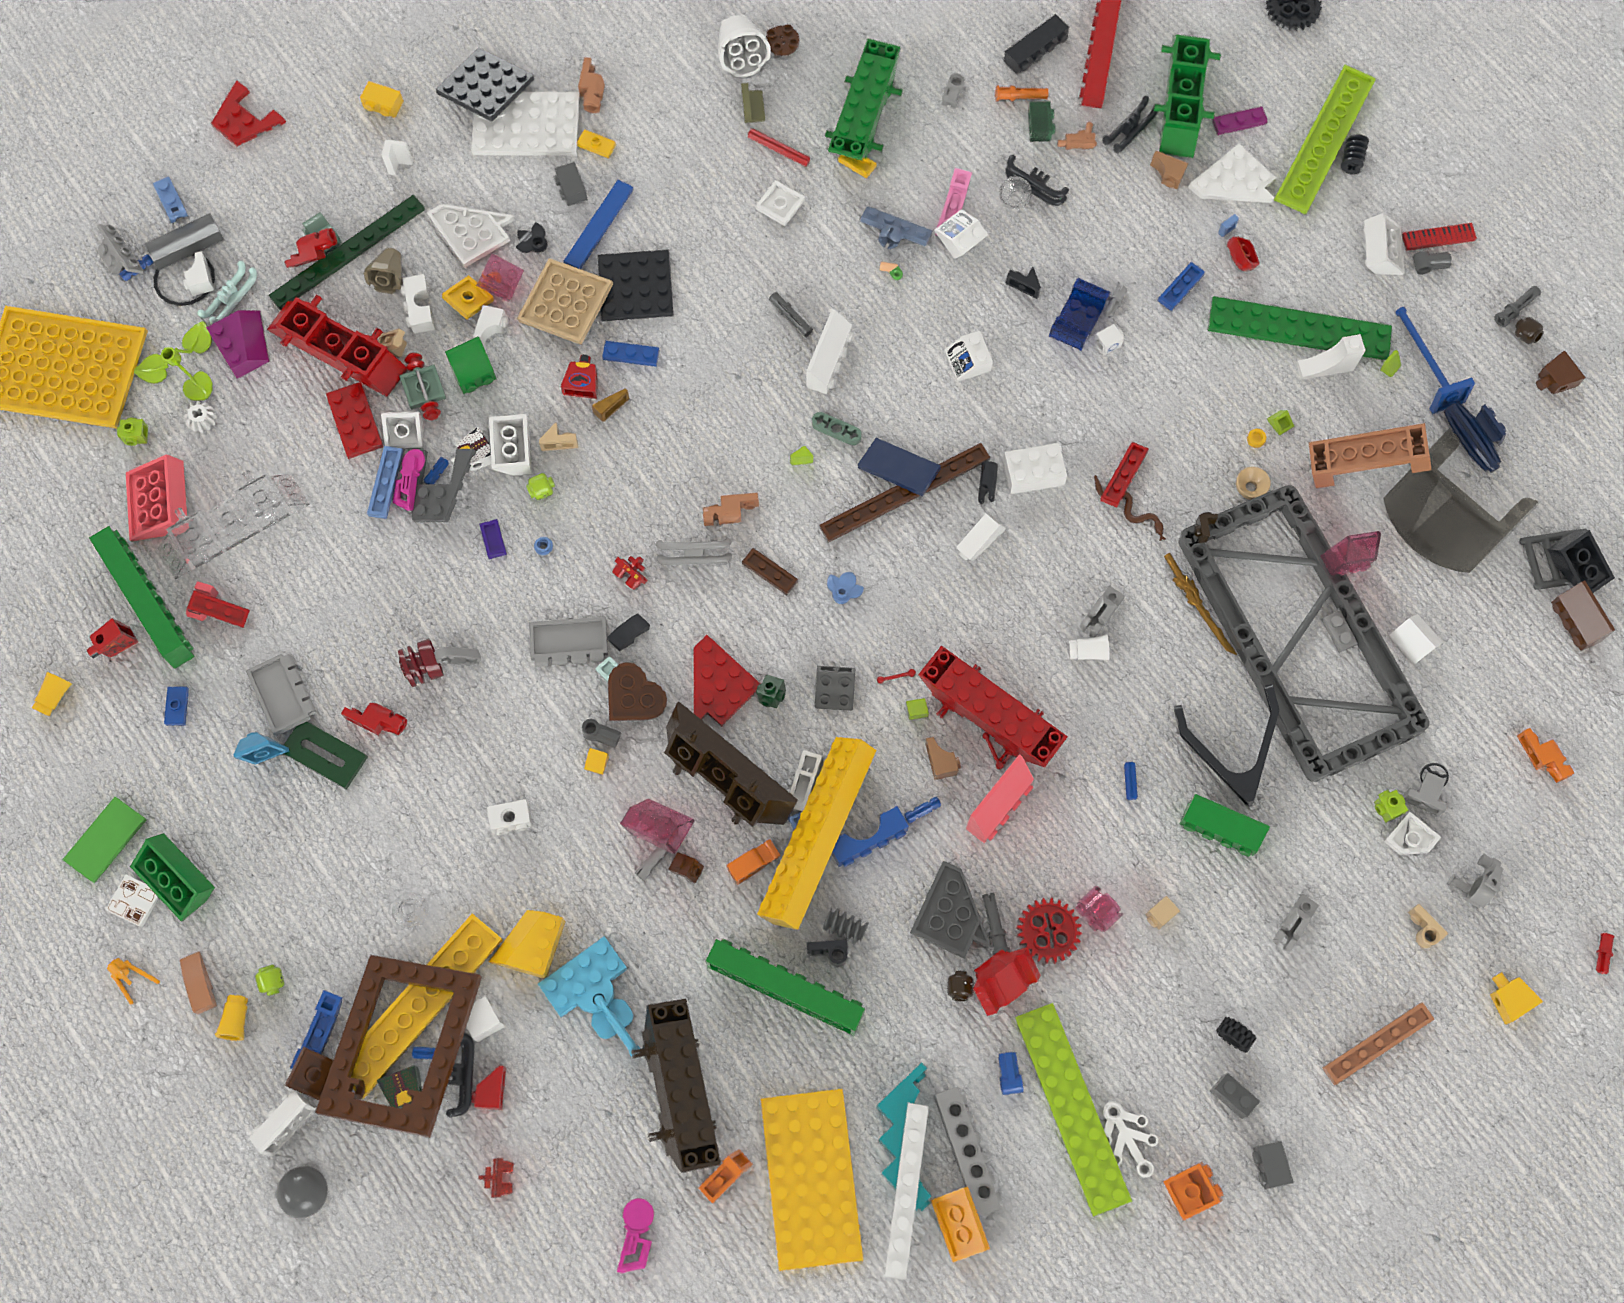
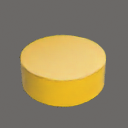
M1256 428L1249 432L1247 442L1251 447L1260 448L1264 445L1267 437L1263 430Z

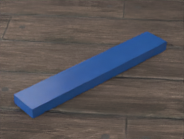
M620 180L616 181L564 259V264L578 269L583 267L633 192V186Z

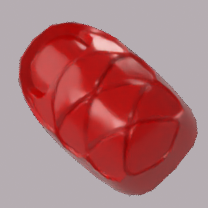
M1233 236L1229 239L1226 247L1229 248L1231 259L1240 270L1251 271L1259 265L1257 253L1250 240L1239 236Z

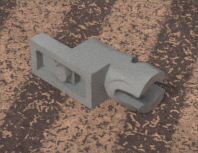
M1109 586L1082 621L1080 629L1085 632L1088 626L1092 625L1094 627L1089 636L1096 637L1123 601L1125 595Z
M1301 894L1280 925V929L1273 942L1278 945L1285 937L1287 942L1282 949L1290 952L1308 926L1319 905L1304 894Z

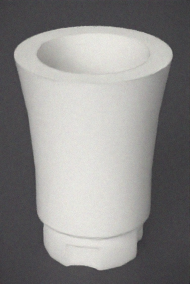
M1108 635L1070 640V659L1109 661Z

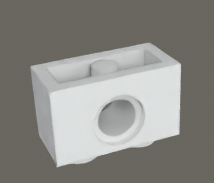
M526 799L487 807L490 829L493 834L501 836L508 834V831L516 830L521 832L527 830L528 827H532L529 803ZM508 815H515V819L512 822H505Z

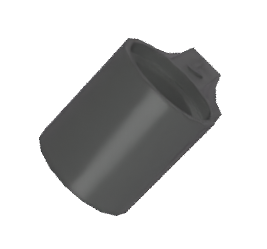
M1420 251L1413 255L1416 273L1419 275L1427 274L1432 270L1450 268L1452 257L1451 253L1448 252L1429 254L1428 251Z
M587 719L582 724V733L585 739L594 740L615 749L621 736L620 731L599 724L595 719ZM590 726L596 728L593 733H588L586 729Z

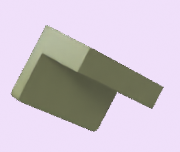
M741 83L745 123L765 121L762 90L749 91L748 83Z

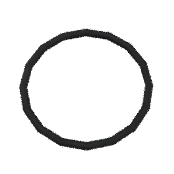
M206 258L211 270L212 283L214 284L215 271L210 261ZM156 269L153 276L155 291L168 304L177 306L192 305L204 299L209 293H203L192 301H171L163 296L158 288L157 277L160 270Z

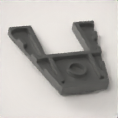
M419 449L425 455V464L419 472L421 475L417 479L414 508L411 511L412 520L415 522H449L457 502L455 498L458 491L463 487L464 483L462 481L465 474L470 470V461L472 456L476 455V451L474 449H456L451 484H423L428 452L424 449Z

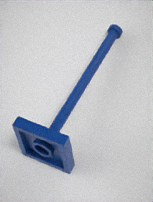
M1401 307L1397 309L1395 314L1401 318L1442 388L1438 389L1429 408L1431 413L1435 414L1444 411L1458 401L1462 404L1466 403L1475 385L1473 378L1471 377L1450 385L1408 317L1406 308Z

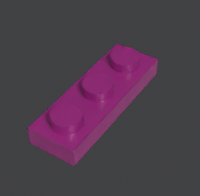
M1263 106L1216 116L1212 119L1217 136L1266 125L1268 122Z

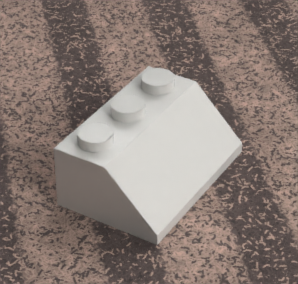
M1384 213L1364 220L1365 228L1363 232L1366 240L1364 248L1367 256L1365 260L1367 268L1375 274H1405L1401 226Z
M527 415L489 417L492 470L513 476L532 474Z
M298 1091L288 1092L282 1098V1103L279 1107L273 1108L267 1114V1120L263 1124L257 1125L251 1132L253 1135L249 1140L260 1154L272 1157L316 1110Z

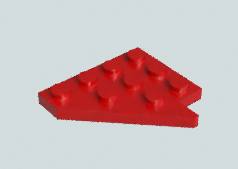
M706 635L693 647L694 714L700 719H703L708 714L722 727L756 693L757 687L761 683L712 638Z

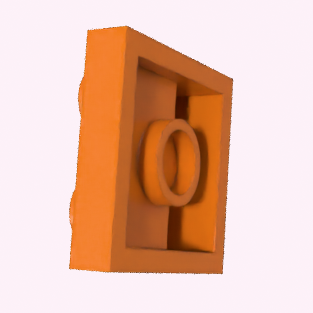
M1203 1162L1163 1181L1183 1221L1223 1201L1221 1196L1224 1193L1218 1183L1214 1185L1211 1179L1213 1172L1209 1165H1204Z

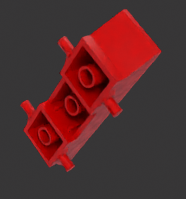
M317 294L311 302L302 301L297 297L294 301H288L267 328V331L282 339L280 342L282 346L287 347L290 343L341 371L343 374L340 377L343 380L348 381L349 377L386 397L389 396L400 381V375L405 374L407 371V367L388 351L386 346L377 341L383 333L381 329L376 328L371 336L364 335L357 330L354 332L330 319L326 313L317 308L322 300V297Z
M941 645L918 674L932 692V696L943 705L936 713L939 717L940 715V718H943L948 710L962 718L964 716L994 737V741L1003 747L1005 752L999 758V761L1003 764H1006L1011 756L1018 757L1020 754L1025 762L1046 767L1068 736L1042 718L1044 713L1040 712V709L1033 712L979 673L981 670L980 666L974 664L972 668Z

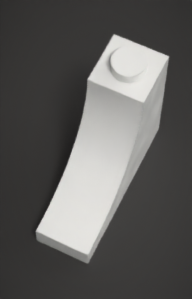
M1360 334L1343 337L1329 350L1311 358L1297 361L1296 365L1300 378L1304 380L1354 371L1366 350Z

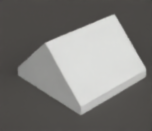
M419 412L381 413L385 446L423 448L424 422Z
M1418 614L1410 617L1388 636L1413 665L1443 644L1441 639Z

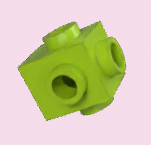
M143 419L120 420V427H117V435L124 444L129 446L147 444L148 425Z
M1397 789L1392 792L1386 790L1378 794L1379 798L1374 802L1376 812L1382 816L1385 823L1402 816L1408 811L1405 799L1398 793Z

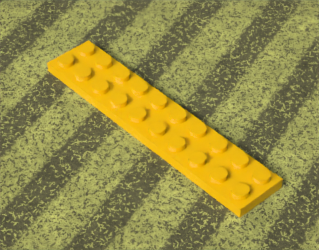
M472 913L427 965L475 973L503 939ZM409 984L367 1031L351 1078L364 1081L365 1093L362 1097L363 1099L377 1085V1080L384 1077L452 999L454 992Z

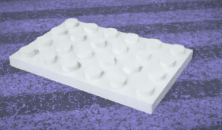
M522 92L492 122L474 113L472 155L577 156L579 92Z

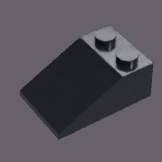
M1575 530L1547 549L1555 566L1573 586L1586 581L1590 590L1594 593L1615 578L1590 530Z

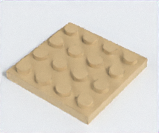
M549 258L517 320L520 323L582 345L613 286V282Z

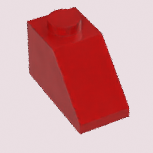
M498 1066L476 1086V1091L472 1093V1103H475V1108L502 1110L506 1067Z

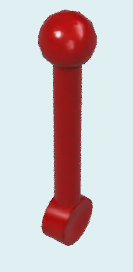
M910 669L908 672L887 677L879 676L877 682L882 684L884 681L900 677H914L916 671Z
M984 732L982 737L986 740L996 761V768L1001 770L1004 765L999 761L989 739L990 734Z

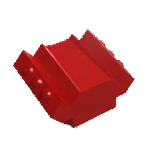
M1027 947L1013 952H1006L1001 949L974 970L977 981L973 989L984 1011L989 1016L996 1014L1000 1007L1007 1006L1027 991L1030 984L1038 982L1041 974Z

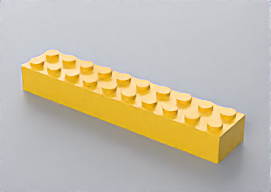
M836 737L831 745L829 754L824 761L821 772L816 779V783L757 913L758 916L773 925L796 930L800 927L877 751L862 739Z

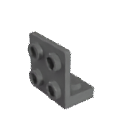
M817 665L815 708L852 711L856 668Z

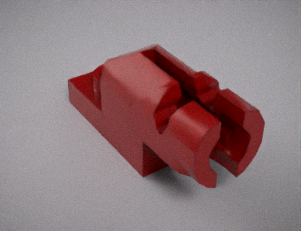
M326 228L298 239L296 245L299 253L291 255V259L284 261L286 268H296L326 258L324 251L337 244L334 230Z
M369 703L363 713L355 708L350 710L346 707L341 712L346 720L378 736L382 730L400 735L408 723L406 717L400 714L394 715L392 710L377 703Z

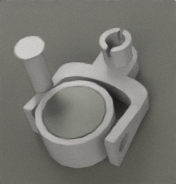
M1483 854L1477 862L1478 865L1485 868V871L1475 880L1472 886L1456 878L1455 874L1448 881V884H1453L1466 892L1468 895L1465 900L1477 908L1485 907L1495 893L1500 891L1501 876L1504 869L1500 867L1501 861L1496 858H1490L1486 854Z

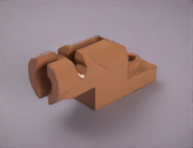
M584 57L578 84L580 97H584L583 109L596 114L600 111V102L603 99L605 83L602 75L595 73V66L592 65L591 58Z
M758 493L721 496V506L716 504L703 507L704 526H714L715 520L719 522V525L741 522L740 508L751 510L759 507Z

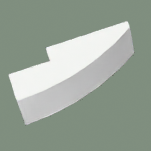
M803 750L790 793L798 799L794 807L796 810H804L823 758L822 755Z

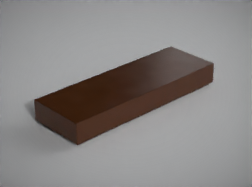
M754 548L751 549L742 561L745 567L785 595H788L798 582L795 576Z

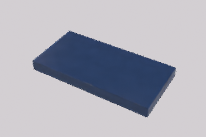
M876 437L859 461L858 468L923 497L940 471L941 465Z

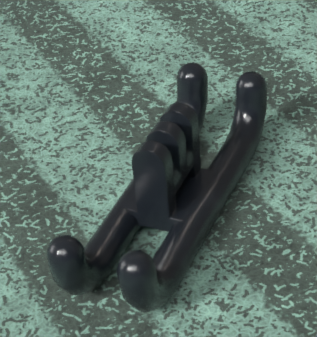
M1147 95L1143 96L1138 107L1109 136L1105 135L1103 137V144L1109 145L1121 133L1127 136L1120 144L1116 143L1113 146L1115 153L1123 151L1157 115L1158 111H1154L1153 106L1151 112L1139 124L1140 114L1149 102Z
M1013 154L1009 156L1005 174L1010 181L1052 206L1062 205L1067 200L1068 187H1063L1060 191L1053 190L1045 185L1050 175L1046 174L1042 178L1044 175L1043 171L1036 175L1038 172L1036 167L1030 174H1027L1014 165L1016 156Z
M464 1033L461 1042V1064L454 1063L453 1072L450 1076L452 1080L448 1082V1085L459 1086L458 1106L446 1111V1116L450 1118L465 1114L472 1102L475 1046L472 1037L467 1033Z

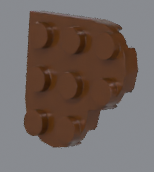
M626 662L613 668L608 679L609 721L651 720L663 713L667 703L666 693L655 682L647 681L646 674L635 663Z

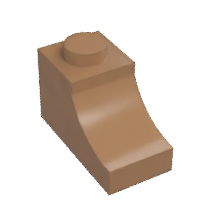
M1155 151L1150 166L1160 173L1162 184L1169 188L1178 189L1188 163Z
M934 737L926 738L925 746L934 780L956 776L959 771L958 769L961 768L959 758L955 757L954 752H947L940 748Z

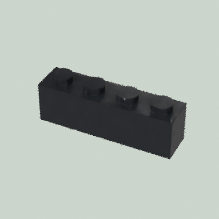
M1057 14L1053 15L1005 51L1003 62L1017 75L1022 71H1026L1032 63L1038 62L1047 52H1052L1059 43H1064L1068 38L1070 27Z

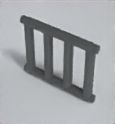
M1575 530L1520 538V544L1525 547L1535 583L1533 588L1535 590L1572 585L1567 578L1561 579L1559 569L1555 566L1547 549L1551 547L1550 541L1562 540ZM1542 542L1553 580L1543 581L1533 550V543Z

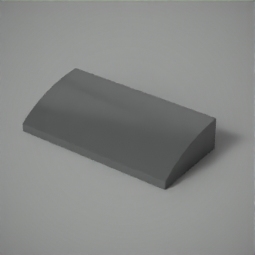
M209 213L145 243V246L158 270H161L223 241L224 238L212 215Z

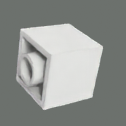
M485 996L473 1004L466 1027L472 1038L479 1043L505 1026L500 1019L502 1015L495 1003H491Z

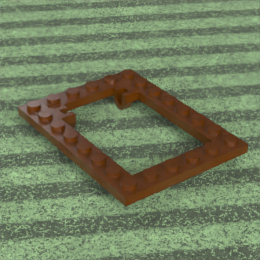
M370 955L315 1113L331 1118L431 1138L482 976L480 974ZM385 980L454 992L422 1091L408 1089L407 1095L411 1097V1103H403L402 1109L360 1100L365 1093V1083L363 1080L351 1078ZM354 1085H355V1086H356V1091H355V1092H352L353 1087H354Z

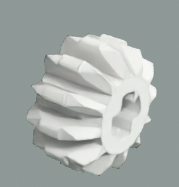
M197 401L196 405L190 403L191 408L185 409L186 414L183 416L186 426L195 433L198 430L200 433H203L204 429L210 431L209 426L215 425L214 420L217 419L214 408L206 402L201 404V402Z

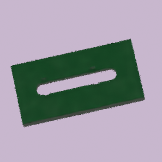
M307 721L296 726L284 743V746L289 748V752L284 753V755L346 790L368 758L366 754ZM308 740L345 761L344 766L339 767L301 745L302 741Z

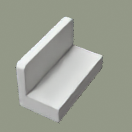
M385 140L382 157L389 175H396L398 164L412 165L413 160L406 142Z

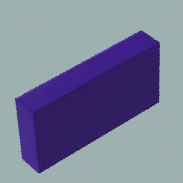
M498 519L480 523L488 559L507 555Z

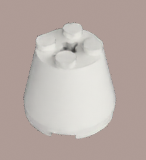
M736 15L723 19L719 30L718 57L723 69L735 74L736 77H747L759 72L766 60L770 58L771 50L766 36L746 15Z

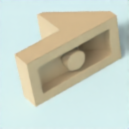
M400 328L383 333L378 339V342L386 346L388 351L395 357H402L407 342L403 339L405 332Z
M555 422L539 439L541 451L578 448L576 433L566 432L559 435L558 425Z

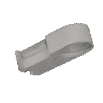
M955 73L949 77L942 98V105L947 106L949 104L951 108L957 107L959 94L962 93L964 87V77L961 74ZM959 80L961 84L954 85L952 84V81Z

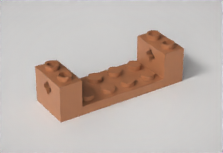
M1425 423L1309 442L1312 476L1316 488L1335 486L1334 475L1408 463L1411 464L1412 473L1432 470Z

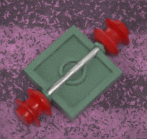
M416 352L409 353L404 361L408 364L407 370L412 372L400 375V379L410 409L413 410L421 407V411L425 412L423 414L424 419L435 420L441 414V411L437 409L439 406L437 401L446 399L435 364L423 368L425 363L421 361L422 355Z

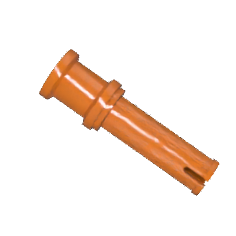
M996 85L995 101L1048 99V88H1016L1014 85L1010 87Z

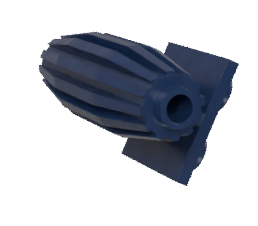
M1460 401L1445 409L1444 414L1451 430L1468 455L1485 472L1489 471L1492 473L1499 469V464L1502 461L1493 442H1497L1498 445L1503 443L1506 436V428L1501 422L1498 423L1491 407L1488 408L1484 404L1476 417Z

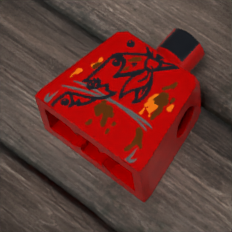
M111 618L90 635L93 645L87 649V653L93 659L100 654L113 657L138 643V640L130 626Z

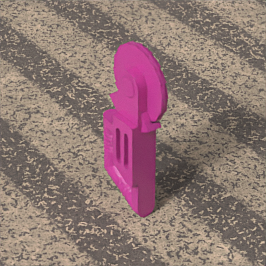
M412 449L405 454L402 460V470L400 471L402 479L395 481L393 503L407 511H412L414 508L417 479L421 475L419 472L425 464V455L419 449ZM401 493L408 495L407 502L401 499Z
M636 1198L630 1200L623 1210V1219L626 1224L624 1228L627 1230L617 1268L619 1273L644 1269L652 1241L642 1239L640 1235L650 1230L649 1226L654 1219L653 1207L647 1200ZM638 1243H643L639 1260L624 1264L625 1256L636 1254Z

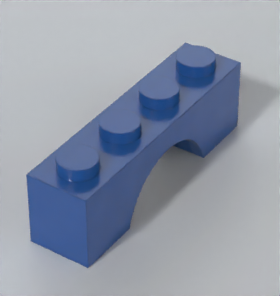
M898 806L880 815V827L871 838L857 840L851 838L846 833L838 837L832 851V856L838 867L842 865L847 867L855 862V858L859 856L864 858L872 853V849L876 847L881 849L887 846L891 839H900L907 834L909 826Z

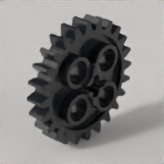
M1266 0V10H1269L1267 15L1272 16L1271 21L1277 20L1276 26L1281 23L1282 29L1288 26L1289 31L1292 27H1294L1295 31L1299 27L1302 30L1305 29V26L1310 28L1312 23L1315 24L1322 10V1Z

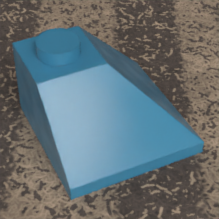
M253 732L239 740L234 752V758L256 765L289 752V748L267 736Z

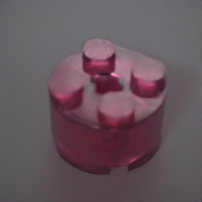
M1094 886L1077 902L1075 909L1081 916H1085L1089 920L1088 924L1094 931L1099 929L1101 932H1106L1123 916V913H1119L1121 908L1108 893L1103 895L1099 892L1101 888Z

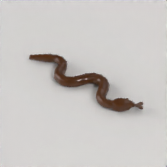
M1095 475L1096 491L1101 497L1103 494L1102 486L1097 475ZM1126 491L1124 495L1126 499L1124 507L1125 518L1129 522L1136 524L1150 519L1155 522V531L1160 535L1159 541L1162 539L1166 540L1162 535L1163 523L1157 515L1146 513L1140 516H1133L1131 514L1133 497Z

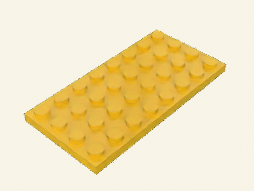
M843 1089L761 1098L779 1271L863 1261Z

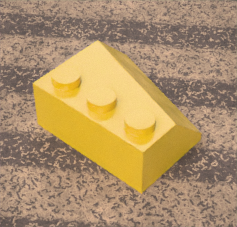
M527 910L489 960V963L545 979L548 976L565 925L564 918L542 911Z

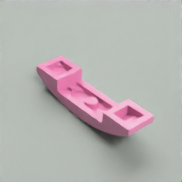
M955 168L937 227L963 208L972 172Z

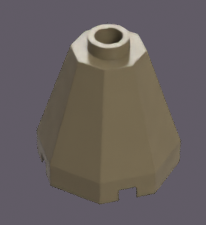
M394 248L384 249L365 268L364 277L366 284L369 286L371 284L374 285V289L381 293L393 294L396 292V289L400 290L401 285H403L401 253Z

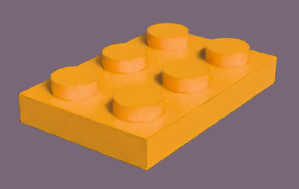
M968 1186L931 1200L952 1262L990 1249Z

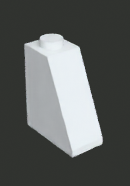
M985 513L956 547L960 551L958 554L966 561L968 559L974 561L1006 530V527L994 516Z

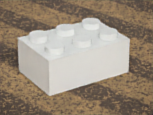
M1059 443L1004 452L1002 462L1010 494L1065 485L1067 473Z

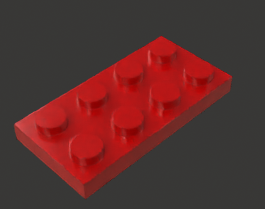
M361 382L326 393L348 459L384 447Z

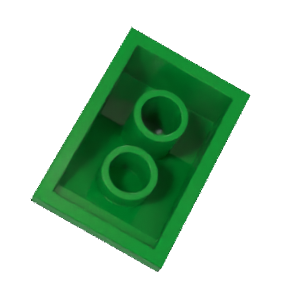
M479 336L445 351L453 375L463 395L474 392L477 388L489 385L496 380L494 370Z

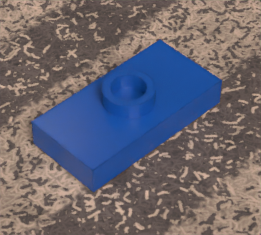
M167 687L164 724L166 726L186 725L188 687Z

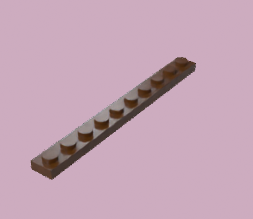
M982 443L940 463L941 469L925 493L982 465L983 462L989 461L990 456ZM895 486L820 524L819 528L829 543L920 495L900 486Z

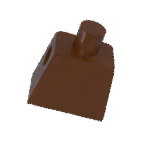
M1563 351L1539 372L1538 376L1540 379L1536 381V386L1541 391L1548 388L1551 394H1557L1579 386L1586 377L1568 353Z

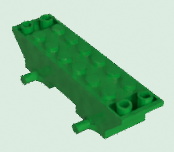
M1176 34L1172 37L1171 46L1162 45L1161 53H1170L1165 104H1155L1154 111L1163 112L1159 152L1167 155L1194 158L1201 121L1203 118L1214 119L1215 112L1204 111L1203 106L1207 64L1209 59L1220 61L1221 53L1211 52L1210 39Z
M867 38L854 77L848 75L845 77V83H850L851 86L835 131L826 130L825 138L831 139L828 152L863 160L868 157L872 149L883 151L884 144L875 143L874 137L887 99L891 94L902 96L903 89L893 87L901 46Z

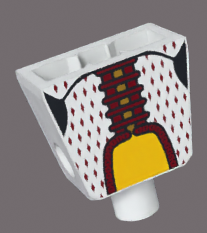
M479 427L473 429L456 443V449H474L476 451V455L472 456L470 461V472L491 465V446ZM453 457L452 459H450L451 462H452V464H453V466H454L455 457Z

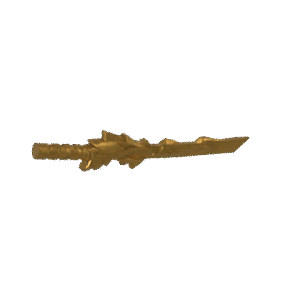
M1171 553L1166 554L1164 558L1171 570H1173L1174 575H1176L1172 581L1181 590H1184L1188 598L1187 602L1197 608L1224 649L1237 655L1225 638L1222 629L1217 627L1209 611L1202 605L1203 600L1199 597V589L1196 588L1194 580L1190 581L1187 575L1182 574Z

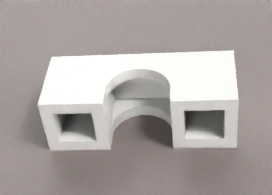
M421 274L403 278L404 285H401L402 295L406 296V301H403L405 312L409 314L406 317L408 328L411 327L414 334L435 330L430 306H418L420 301L430 299L425 275Z

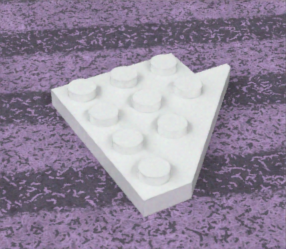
M1238 144L1194 179L1188 188L1200 199L1272 203L1275 197L1266 188L1275 182L1276 177Z
M441 204L427 212L428 218L464 268L510 242L509 236L502 227L514 221L512 215Z

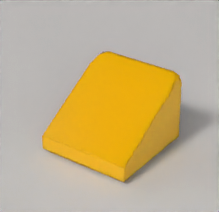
M589 748L584 770L603 775L609 759L608 753Z

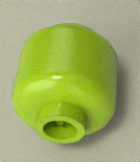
M541 473L529 478L526 487L531 498L541 500L553 494L555 483L551 476L547 477L545 473Z
M274 964L259 968V972L255 975L258 991L260 993H267V996L280 993L279 989L285 984L281 968L275 967Z

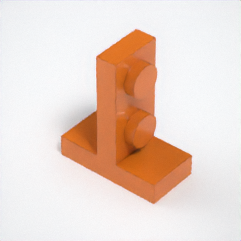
M740 1149L728 1155L722 1161L723 1163L699 1187V1190L712 1204L753 1165Z

